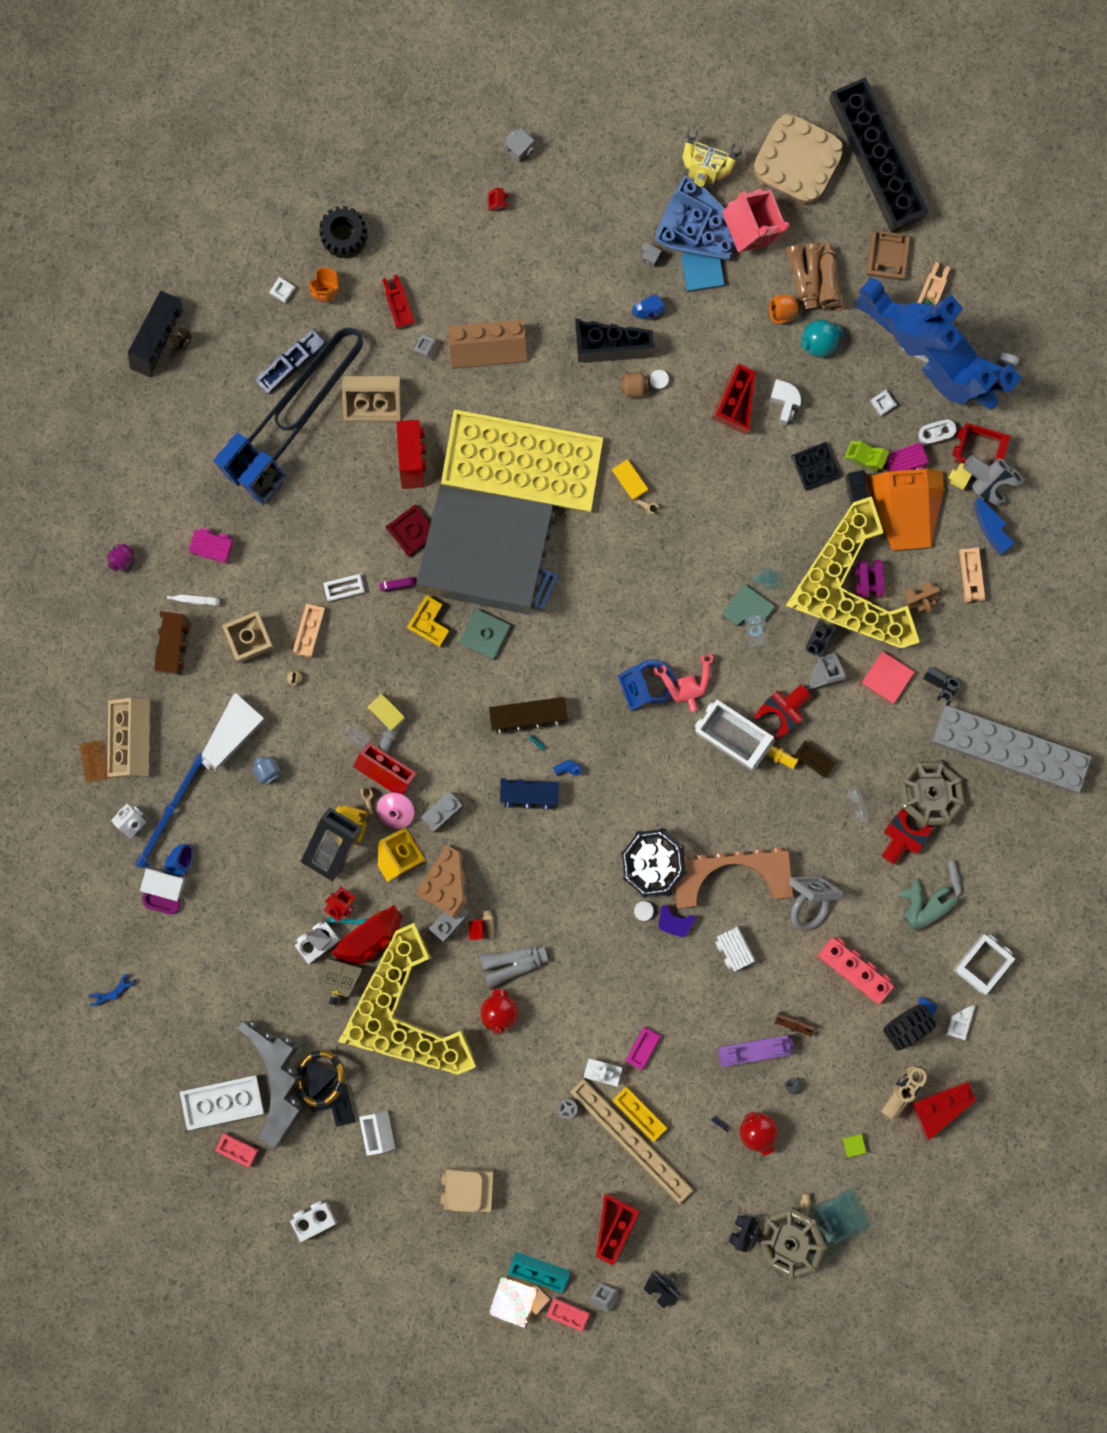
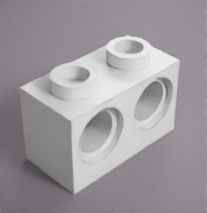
M319 922L312 928L313 931L316 928H319L321 931L327 930L330 934L329 938L332 941L322 951L317 950L315 947L311 953H307L304 950L305 943L309 942L306 939V933L297 939L298 943L294 945L308 964L314 962L341 941L327 922L324 924Z
M320 1200L310 1205L311 1210L307 1212L300 1210L293 1214L294 1218L290 1222L300 1242L337 1223L327 1201L322 1203ZM323 1210L327 1215L326 1220H319L316 1216L317 1211ZM302 1219L307 1220L309 1223V1228L306 1230L301 1229L299 1226V1221Z

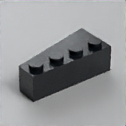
M160 290L128 350L131 370L151 378L170 333L175 328V322L183 313L184 308L180 298Z
M575 318L578 362L654 357L652 330L634 327L625 328L615 324H599L596 321L586 322Z

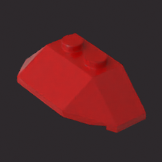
M394 905L389 909L376 913L346 935L331 952L340 962L366 964L384 949L388 948L395 932L400 928L402 914Z

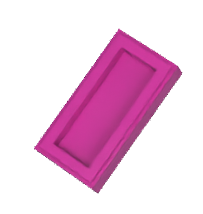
M643 1027L625 1061L643 1070L661 1036Z

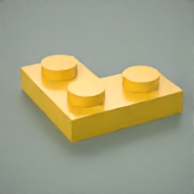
M426 595L408 624L407 629L440 648L449 633L448 629L434 622L443 604Z

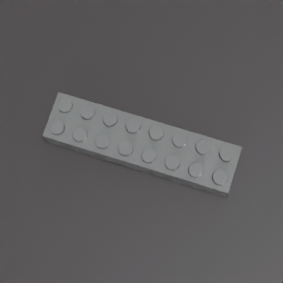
M947 705L941 708L930 744L1073 794L1080 793L1092 757Z

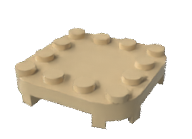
M784 114L774 123L756 157L753 167L754 175L762 186L765 184L796 200L798 204L813 203L822 196L840 161L842 142L833 134L800 117Z

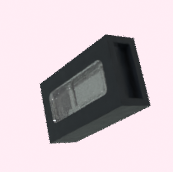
M329 807L320 819L300 862L333 882L342 871L363 827Z

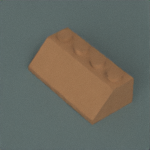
M524 319L448 326L452 369L527 362Z

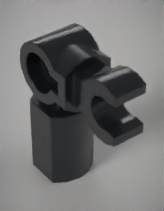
M929 667L923 677L925 681L938 688H942L937 700L940 701L941 698H945L947 700L946 705L949 706L953 696L960 688V682L955 678L947 679L946 675Z

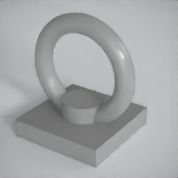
M821 876L790 877L789 885L801 893L791 910L793 925L802 931L816 928L828 914L829 900H842L844 892ZM807 899L814 902L822 901L821 910L814 920L808 923H802L799 920L800 908Z

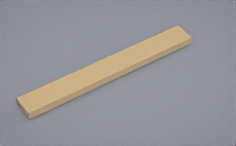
M584 1078L570 1091L679 1204L687 1198L693 1189Z

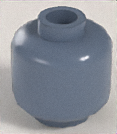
M261 756L254 761L255 765L252 768V772L259 783L270 785L280 778L281 770L272 757L265 758Z

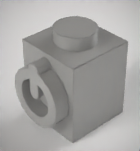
M521 128L513 130L504 141L505 150L520 162L525 156L529 157L534 151V137L530 132H524Z

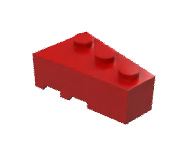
M419 420L396 421L399 473L402 489L425 488L424 471H427L426 460H423L422 455H426L425 443H421V438H425L424 427H420Z
M963 1081L912 1101L911 1104L925 1139L930 1140L976 1100L969 1082Z

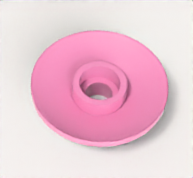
M388 793L377 804L378 817L389 828H405L414 818L415 811L412 802L401 793ZM391 811H395L397 815H393Z

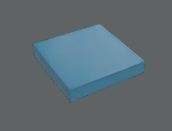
M691 253L681 254L687 292L724 286L720 259Z

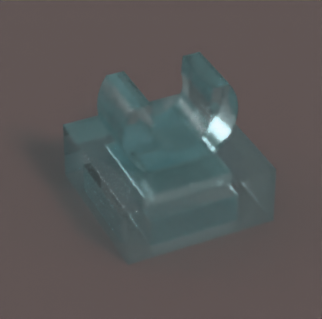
M762 568V575H754V583L762 584L763 588L767 590L775 589L774 570Z

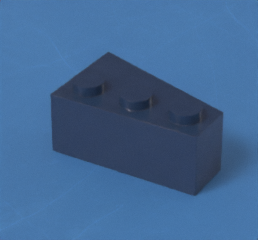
M501 778L500 804H504L505 808H515V805H523L525 809H535V805L542 806V809L554 810V806H558L559 782L524 781L521 779L507 780V778Z

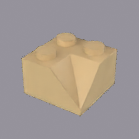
M258 611L222 625L238 663L274 649Z

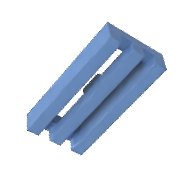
M544 568L543 573L546 576L536 596L535 607L544 610L559 576ZM538 574L537 580L541 579V574ZM551 576L553 577V579L542 601V604L540 605L538 604L539 599L543 593V590L547 584L549 577Z

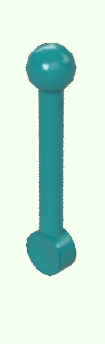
M333 917L327 919V923L330 925L334 923L362 924L367 921L365 918L361 920L341 919L340 922Z

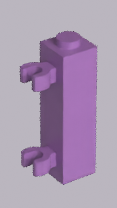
M788 1035L717 1047L721 1067L791 1055L790 1050H794L792 1039H788Z

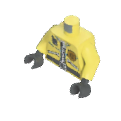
M689 129L686 133L688 142L685 143L682 158L685 167L689 170L688 176L694 179L695 185L699 187L704 186L705 183L713 185L716 180H721L728 176L736 162L735 158L742 153V147H740L738 152H734L735 143L732 144L730 148L731 155L728 157L729 153L698 142H695L694 145L693 141L698 136V130H696L695 136L691 137Z

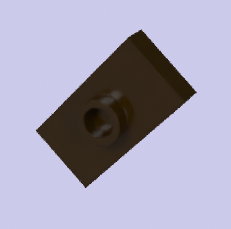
M804 740L794 754L795 758H798L799 761L823 778L828 775L836 764L835 761L806 740Z

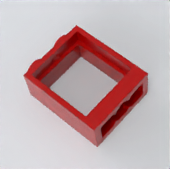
M966 423L963 428L960 427L957 438L960 439L959 444L954 446L952 456L955 457L953 463L965 464L967 459L961 457L968 433L998 441L993 463L998 458L1004 460L1010 435Z

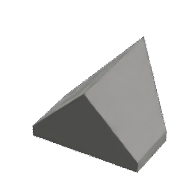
M836 653L824 655L822 658L817 657L818 661L807 690L842 682L846 679Z

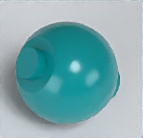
M814 320L804 328L801 346L811 356L818 358L827 357L838 347L839 340L843 337L842 329L839 325H833L827 320Z

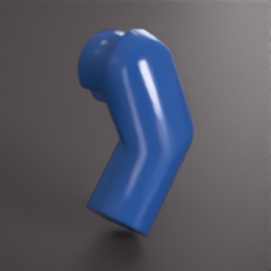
M566 760L553 767L557 776L564 772L574 776H579L582 773L581 766L571 760Z

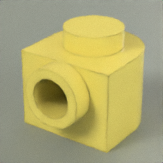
M960 463L957 470L953 468L948 477L951 480L950 484L961 490H964L972 475L963 469V463Z

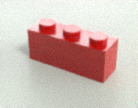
M369 742L359 753L353 765L355 769L389 791L403 795L417 774Z

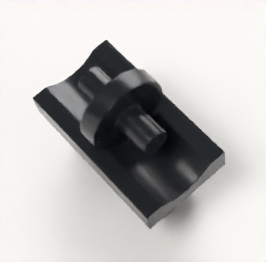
M820 618L806 645V651L822 658L833 638L836 627L827 624Z
M738 1215L735 1225L742 1228L740 1235L732 1232L728 1242L735 1246V1249L738 1251L748 1252L749 1246L754 1248L756 1241H763V1238L758 1236L760 1228H757L759 1219L748 1215Z
M654 1270L643 1288L649 1295H652L656 1290L661 1294L657 1302L662 1308L670 1304L674 1305L680 1296L676 1291L678 1286L674 1281L677 1277L674 1274L669 1278L665 1273L660 1276Z

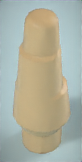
M490 910L483 911V923L486 926L488 938L493 939V917Z
M803 1193L800 1201L801 1213L808 1216L811 1205L810 1194Z

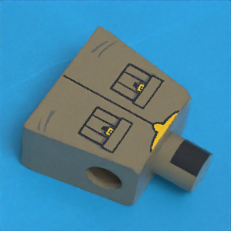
M326 958L323 990L330 992L328 1004L339 1006L341 996H351L363 968Z

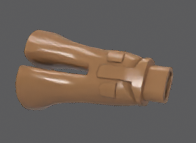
M811 243L804 246L808 274H806L804 268L802 245L786 247V253L795 275L797 292L800 302H803L804 310L819 308V260L822 243Z
M830 243L824 244V251L821 255L822 285L819 305L825 311H842L845 309V302L838 286V263L835 260L837 254L833 251V246Z

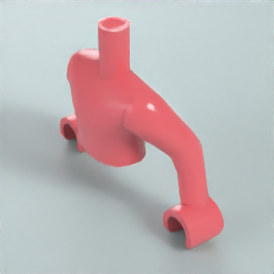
M708 654V662L704 660L703 655L700 657V663L703 665L700 685L697 684L695 675L675 680V687L666 674V667L664 665L661 666L662 673H659L655 667L653 674L662 678L676 702L688 701L690 712L698 710L695 699L703 696L706 692L710 678V663L713 661V656Z

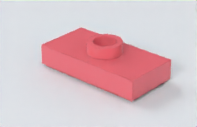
M223 1133L215 1149L216 1152L248 1168L251 1167L259 1151L226 1133Z
M553 1298L546 1317L583 1332L590 1313L557 1298Z

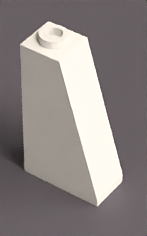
M236 693L232 696L202 753V764L207 769H213L215 772L264 723V718Z

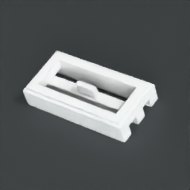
M361 574L323 583L328 602L365 593ZM357 579H358V583H354V584H350V585H346V586H342V587H338V588H334V589H330V590H329V588H328L329 586H333V585H337V584H341V583H345V582H349V581H353V580H357ZM360 587L359 590L330 596L332 593Z

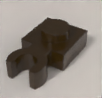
M179 327V331L175 335H171L173 338L171 342L178 350L181 348L185 349L191 343L190 339L192 336L185 328Z

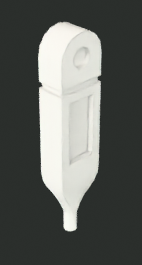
M191 595L167 596V599L186 604L219 607L220 599L212 597L206 598Z

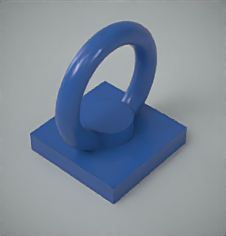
M646 660L618 675L630 711L639 709L647 703L662 704L672 697L668 688L661 696H650L647 683L642 676V672L645 669L656 667L662 670L661 666L664 665L666 667V674L676 687L675 676L668 665L659 660Z

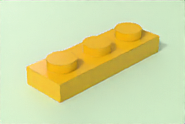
M626 1086L612 1099L653 1142L667 1129Z

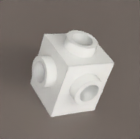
M128 804L120 809L111 820L130 839L146 823L142 818L143 812L136 806L132 808Z

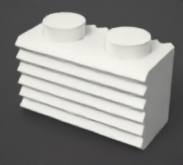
M738 926L716 937L718 941L715 944L719 952H724L726 956L724 962L729 970L732 969L735 972L755 962Z

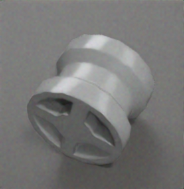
M572 1099L562 1100L558 1105L559 1114L565 1119L573 1118L577 1113L575 1101Z

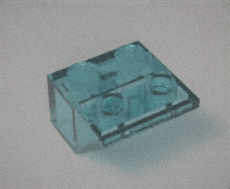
M850 1189L815 1206L827 1232L834 1236L832 1240L834 1244L849 1238L867 1225Z

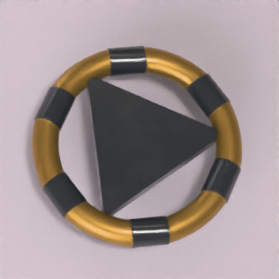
M327 1050L313 1051L304 1057L297 1069V1075L302 1077L296 1086L297 1092L301 1099L310 1106H327L342 1091L345 1079L342 1062L335 1054ZM321 1057L328 1058L335 1066L337 1072L311 1061ZM306 1066L309 1095L305 1091L302 1082ZM337 1077L333 1092L326 1098L316 1100L315 1098L326 1087H330Z

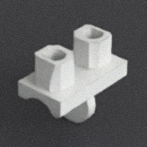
M588 1058L584 1078L617 1087L622 1067Z

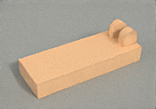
M306 604L293 654L312 658L325 608Z

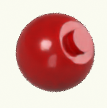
M493 990L492 996L486 998L481 1005V1021L487 1029L493 1031V1034H504L518 1020V1006L508 996L507 990Z
M750 1112L745 1116L740 1125V1139L749 1150L760 1152L762 1156L769 1155L775 1151L774 1144L778 1139V1126L769 1115Z

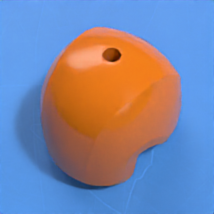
M324 267L317 270L316 278L309 283L311 296L323 303H331L336 298L339 292V278L333 269Z
M791 295L773 297L769 303L771 320L776 324L788 323L794 320L798 315L796 299ZM774 304L776 306L775 311L772 310Z

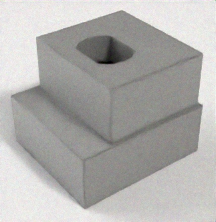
M644 242L641 248V253H643L641 261L654 267L662 250Z

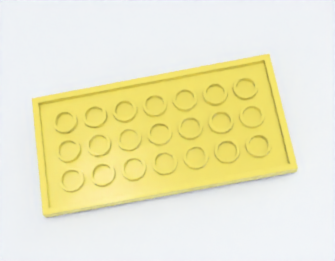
M454 409L441 485L526 499L590 513L603 438Z

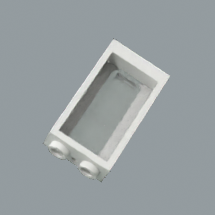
M716 700L715 703H710L706 709L707 714L703 719L700 718L695 725L696 734L754 772L774 744V737L719 700Z

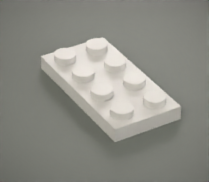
M257 1075L180 1092L187 1130L265 1114Z

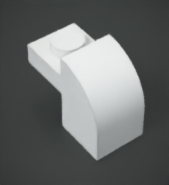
M776 379L769 401L784 405L779 420L780 424L786 425L788 420L792 421L795 410L791 408L799 409L801 397L799 391L792 384Z

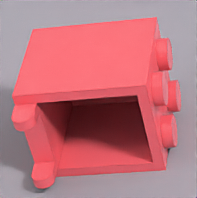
M758 189L753 193L743 192L738 195L736 200L727 204L728 207L722 211L738 253L767 247L787 232L789 228L788 222H784L771 189L764 191L763 189Z

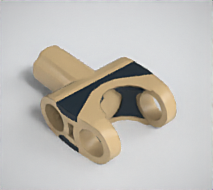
M917 1067L907 1068L894 1086L893 1094L881 1112L893 1121H896L907 1103L916 1097L926 1082L927 1075L925 1071ZM917 1071L918 1079L913 1081L912 1075Z

